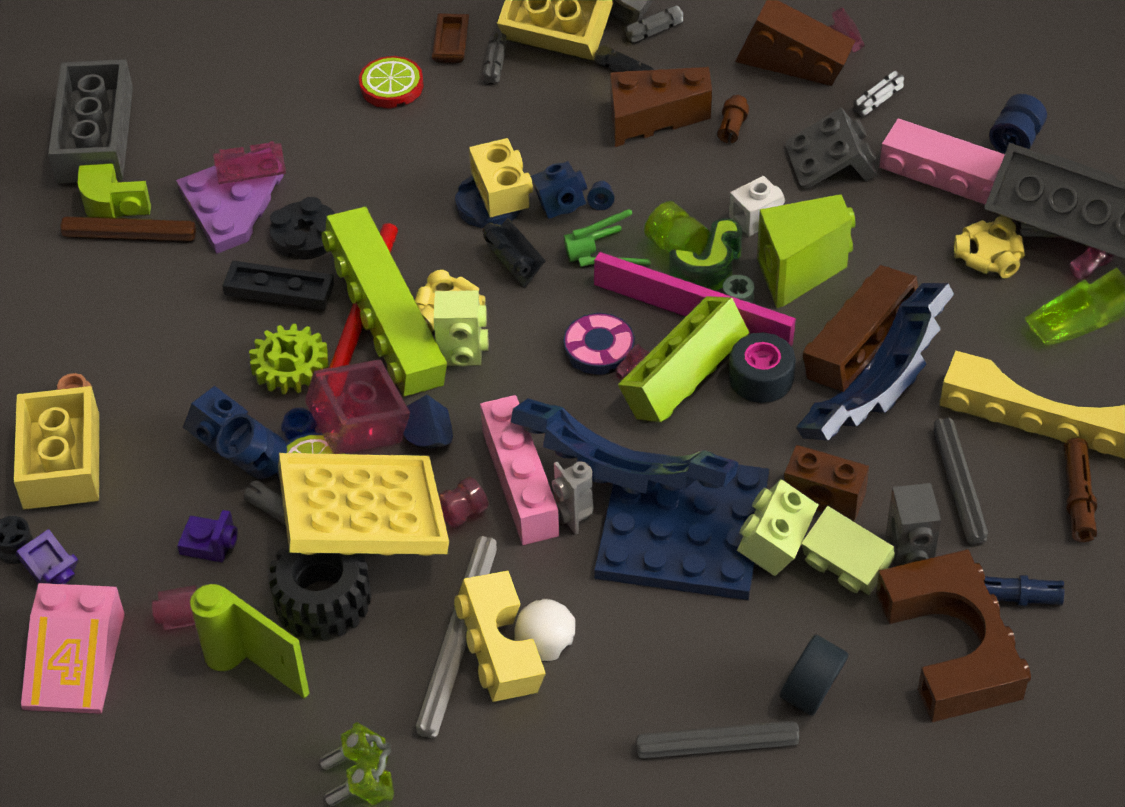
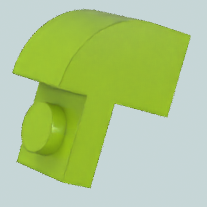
M113 164L79 166L78 187L84 210L88 217L116 218V216L150 214L151 203L146 181L117 182Z

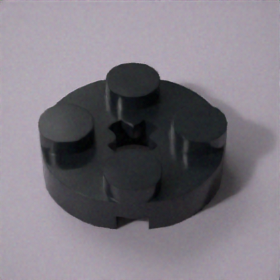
M306 197L302 201L291 203L273 211L270 215V235L274 248L286 257H289L288 253L299 255V258L302 260L314 259L326 254L327 251L322 242V232L326 230L327 216L335 214L334 211L328 206L321 204L320 199L316 197ZM306 227L310 228V231L306 233L303 230H299Z

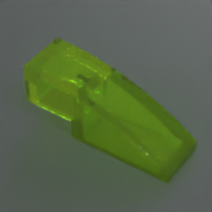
M1116 267L1091 284L1084 279L1025 317V321L1046 346L1064 342L1097 330L1125 315V276Z

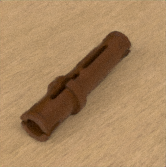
M1072 438L1067 440V444L1064 443L1069 489L1066 509L1071 516L1072 538L1077 542H1090L1094 540V537H1097L1094 516L1097 510V499L1093 495L1091 487L1088 443L1081 438Z

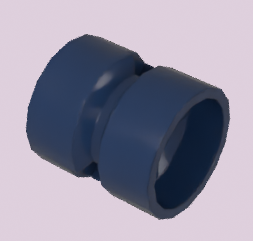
M1027 94L1011 96L990 129L989 138L991 144L1002 154L1006 153L1009 143L1030 149L1037 134L1046 122L1047 111L1041 101Z
M237 414L228 419L217 435V452L223 458L239 466L243 471L257 479H266L277 473L279 470V453H287L286 442L269 428H265L260 422L247 414Z

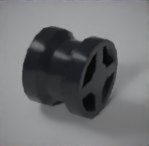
M7 516L0 519V559L5 563H22L16 556V552L33 540L29 525L22 517Z

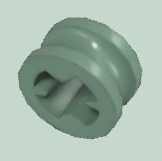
M732 275L724 281L723 294L753 303L755 286L749 277Z

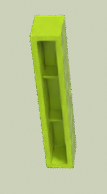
M367 207L327 216L326 230L322 232L324 248L327 252L331 251L334 257L336 272L340 278L344 277L347 283L349 298L353 304L357 303L360 309L362 324L366 330L371 331L374 337L375 350L379 357H384L392 384L398 385L403 397L444 386L447 362Z

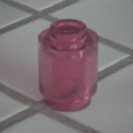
M193 585L158 591L159 599L152 600L155 624L163 623L164 630L195 625L190 600L193 593L197 590V586Z

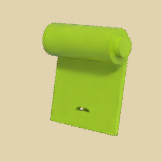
M208 584L200 587L193 593L190 606L205 663L211 669L227 671L236 667L247 657L302 698L310 694L300 643L297 638L225 587L217 584Z

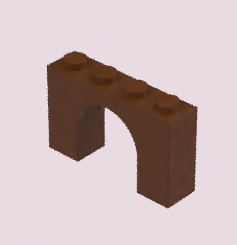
M968 549L879 570L876 595L889 624L931 614H944L965 622L974 630L980 641V646L964 657L921 667L918 691L932 722L1024 700L1027 684L1031 681L1029 665L1024 658L1020 659L1015 649L1016 643L1013 631L1009 626H1004L1000 617L998 600L994 594H989L986 588L983 568L980 563L974 562Z

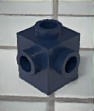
M569 161L552 164L544 171L530 176L540 205L548 219L560 214L572 213L578 207L586 204L582 192L588 189L585 179L580 170L577 172L573 170Z
M213 386L191 403L183 428L201 443L205 444L215 453H218L216 440L221 427L234 415L242 413L248 415V411L216 386Z

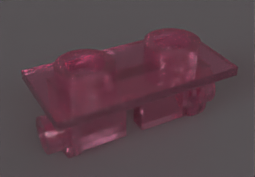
M270 141V143L251 145V153L247 154L244 153L243 147L226 150L219 149L220 153L213 154L218 183L225 184L286 174L281 143L274 144V141Z

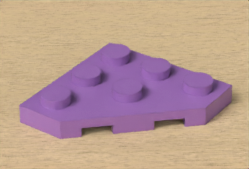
M266 146L177 179L176 182L179 192L217 254L249 241L253 234L254 223L258 217H262L271 200V192L276 184L279 185L284 174L282 165L270 146Z

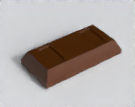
M438 14L432 53L433 60L436 62L461 63L464 60L469 14Z

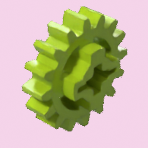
M292 324L290 330H284L282 325H278L277 333L274 334L266 330L264 332L265 340L255 339V349L249 351L252 375H256L259 385L267 383V388L270 392L276 387H281L282 394H286L289 388L294 387L295 391L300 393L301 385L303 384L312 388L315 386L313 378L323 379V369L329 367L326 342H322L320 333L311 335V329L308 326L302 331H298L296 324Z

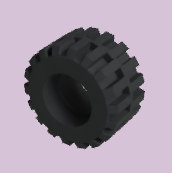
M289 545L287 550L281 548L276 553L277 560L271 562L269 567L271 574L268 577L276 615H279V620L284 627L289 626L290 632L295 635L304 632L306 639L313 640L315 635H321V639L325 640L330 639V634L337 633L338 636L346 634L348 626L354 629L360 624L359 617L366 616L368 612L367 604H371V587L367 563L363 553H355L353 555H343L340 553L305 555L289 553ZM318 581L336 582L332 587L321 591L305 589L310 584Z

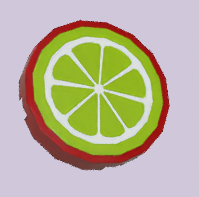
M387 56L369 62L359 75L360 91L363 94V98L376 107L396 108L399 103L405 102V105L412 103L421 95L424 87L422 69L416 62L406 57Z

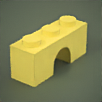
M509 571L463 579L459 594L455 596L454 605L458 618L464 619L467 627L466 640L469 651L472 654L476 653L479 662L478 675L482 687L488 688L492 702L538 693L546 673L534 640L512 641L501 635L497 629L501 626L513 624L520 607V601Z

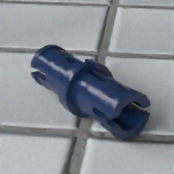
M1019 575V578L985 576L984 582L989 594H994L998 601L1017 602L1018 606L1024 607L1027 606V603L1063 606L1065 589H1062L1064 588L1063 580L1029 579L1028 575Z

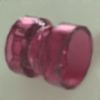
M466 477L458 482L457 488L454 490H445L438 494L443 517L453 528L466 523L468 516L471 514L479 515L489 507L483 489L472 477Z

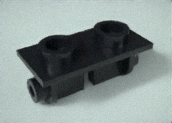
M509 218L502 225L486 224L482 230L484 233L483 239L520 284L526 288L546 260Z

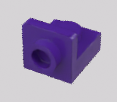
M222 510L218 520L190 515L177 545L179 554L223 563L228 549L234 548L238 536V528L233 524L231 511Z

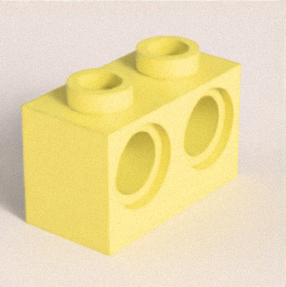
M505 138L469 147L470 171L489 216L494 217L529 208V193H533L532 180L529 173H523V162L519 150H513L509 139Z

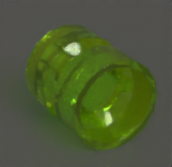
M673 201L664 202L654 209L648 217L644 228L645 236L658 247L664 249L668 255L681 265H687L688 263L682 261L677 256L676 250L693 252V256L697 259L705 250L710 238L709 229L694 217H689V214Z

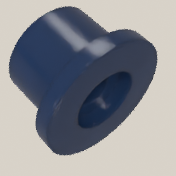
M605 181L594 183L587 195L589 205L596 210L610 208L615 199L610 184Z

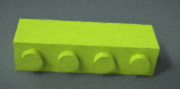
M706 296L618 384L636 419L662 422L669 418L678 404L684 398L690 396L695 391V387L707 375L713 373L717 365L731 353L733 346L749 333L732 298Z

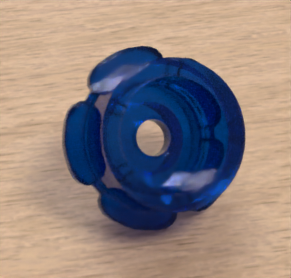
M294 408L285 414L281 430L285 433V437L291 440L296 436L306 433H316L315 428L318 426V423L309 410Z

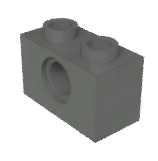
M931 483L892 487L886 537L888 543L894 546V567L935 557L941 517Z

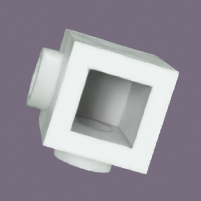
M762 176L730 192L729 217L750 237L758 232L760 209L783 205L785 202L784 195L779 187L774 186L765 176Z

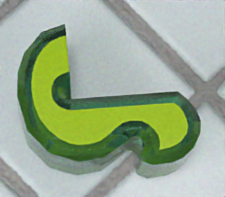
M722 218L712 222L704 256H699L695 252L669 251L670 276L714 291L723 288L724 281L732 276L733 258L739 259L741 257L743 235L741 225L729 218Z

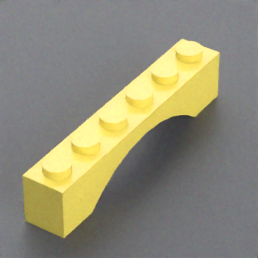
M955 351L943 382L940 406L985 418L992 422L1020 428L1030 433L1058 439L1065 443L1072 438H1081L1087 441L1089 449L1125 459V405L1094 408L1077 407L1054 402L1016 384L1002 373L992 360Z

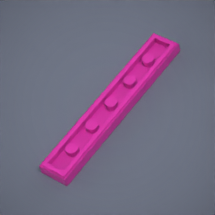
M599 252L594 259V285L683 316H687L706 296L730 297L733 299L749 331L747 335L762 332L770 333L783 338L790 346L793 345L796 318Z

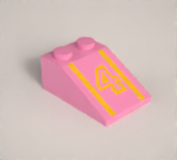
M38 584L30 614L21 699L22 710L102 714L125 614L117 587Z

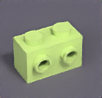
M479 290L435 291L433 317L435 339L447 362V366L481 365L482 351H488L489 338L488 329H481V327H487L486 305H480Z
M782 479L770 490L763 488L755 498L752 507L756 511L742 525L739 533L743 535V538L737 549L738 552L774 576L795 559L818 507V504Z
M829 506L826 507L801 543L804 555L807 556L805 561L809 565L823 573L826 569L839 576L838 582L854 593H858L861 590L870 595L877 585L879 570L887 569L895 559L894 546Z

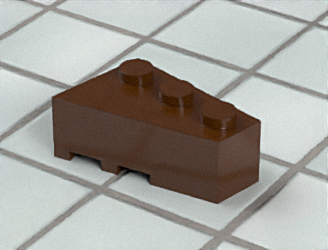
M766 0L735 62L832 86L856 40L778 0Z
M709 67L610 72V96L615 147L624 145L625 139L642 135L644 138L654 136L655 130L671 126L675 130L711 119L712 85Z

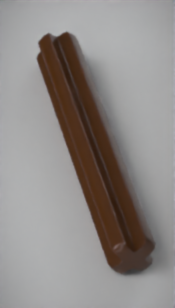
M65 216L60 224L61 233L65 237L193 241L196 236L195 222L187 220Z

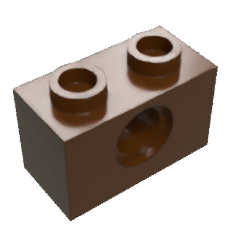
M796 445L784 472V481L818 504L816 511L823 513L826 507L829 506L855 522L866 495L869 466Z

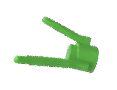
M627 209L585 228L573 230L571 234L563 235L569 262L578 260L580 267L594 265L596 257L590 256V254L596 253L594 240L620 232L622 227L617 225L603 230L600 229L631 216L632 210ZM619 258L642 266H648L651 263L649 259Z

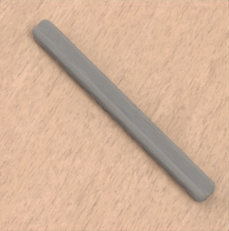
M480 536L476 540L464 579L490 573L497 551L495 539ZM455 607L416 723L417 734L421 737L432 739L438 735L467 645V627L464 619L458 618Z

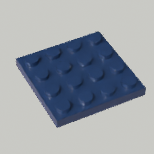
M641 452V453L651 454V455H657V456H670V455H662V454ZM738 465L736 476L724 488L705 487L699 483V480H695L685 491L666 490L660 486V483H657L646 494H632L624 491L622 486L613 484L595 565V579L749 600L755 562L737 551L743 535L739 532L746 519L756 511L752 504L763 488H767L770 469Z

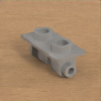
M555 462V480L552 481V487L558 507V520L561 524L567 523L573 533L577 535L579 534L578 522L587 519L593 513V499L590 489L592 487V469L585 462H577L564 470L558 462Z

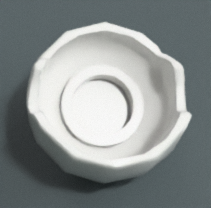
M535 600L524 607L519 613L514 629V641L533 639L541 661L556 660L567 645H572L573 636L575 635V618L566 606L554 600Z

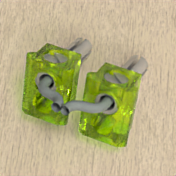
M356 722L353 724V728L340 734L341 747L320 758V765L325 770H329L349 759L358 763L346 770L347 781L325 794V800L331 806L352 795H356L373 805L384 800L391 801L394 797L391 773L385 770L388 755L392 753L390 744L386 743L385 738Z

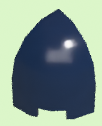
M425 395L397 411L401 429L406 439L414 445L433 449L443 447L452 442L453 431L448 409L429 395Z

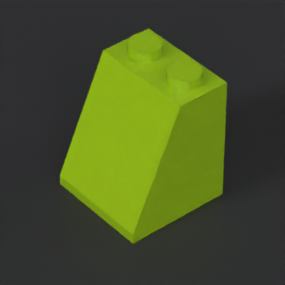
M841 194L760 209L757 260L776 308L784 307L847 268L848 253L853 251V242L850 235L851 228H855L856 222L853 209L851 207L847 208Z

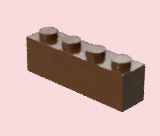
M879 265L872 275L864 280L856 293L845 301L843 307L833 319L825 324L817 337L806 345L803 351V361L807 379L844 392L877 353L892 326L899 306L918 288L917 276Z

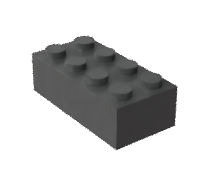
M126 59L61 62L48 152L56 183L78 182L80 165L113 164L117 180H123L133 93Z

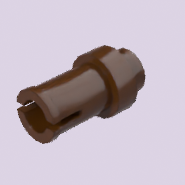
M733 95L723 105V119L717 136L725 143H728L731 133V143L738 140L742 122L747 119L749 114V105L745 97Z

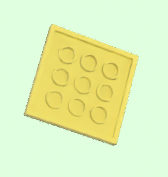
M279 453L278 468L289 553L305 555L315 553H340L343 555L370 553L385 556L393 554L431 556L433 554L448 553L449 539L429 456Z

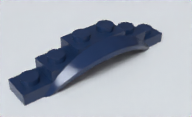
M922 283L899 306L887 336L863 372L844 392L829 400L815 402L810 408V412L796 426L803 439L828 441L839 432L840 426L857 427L867 419L869 412L886 413L895 405L897 398L908 386L915 382L917 375L927 365L920 353L929 347L931 340L940 331V327L934 318L942 313L944 306L954 296L948 283Z
M528 398L514 407L512 411L511 423L523 426V429L529 433H545L544 448L554 450L555 454L560 457L577 458V462H585L592 469L593 482L613 483L622 486V489L628 493L646 494L657 483H660V486L666 490L685 491L695 480H699V483L705 487L724 488L736 476L737 461L717 456L709 451L703 450L685 456H657L622 447L589 430L560 406L549 405Z

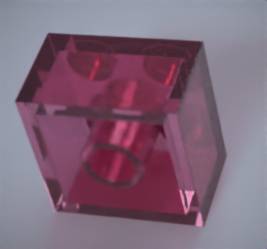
M381 359L313 372L305 402L333 454H344L401 442L410 411Z

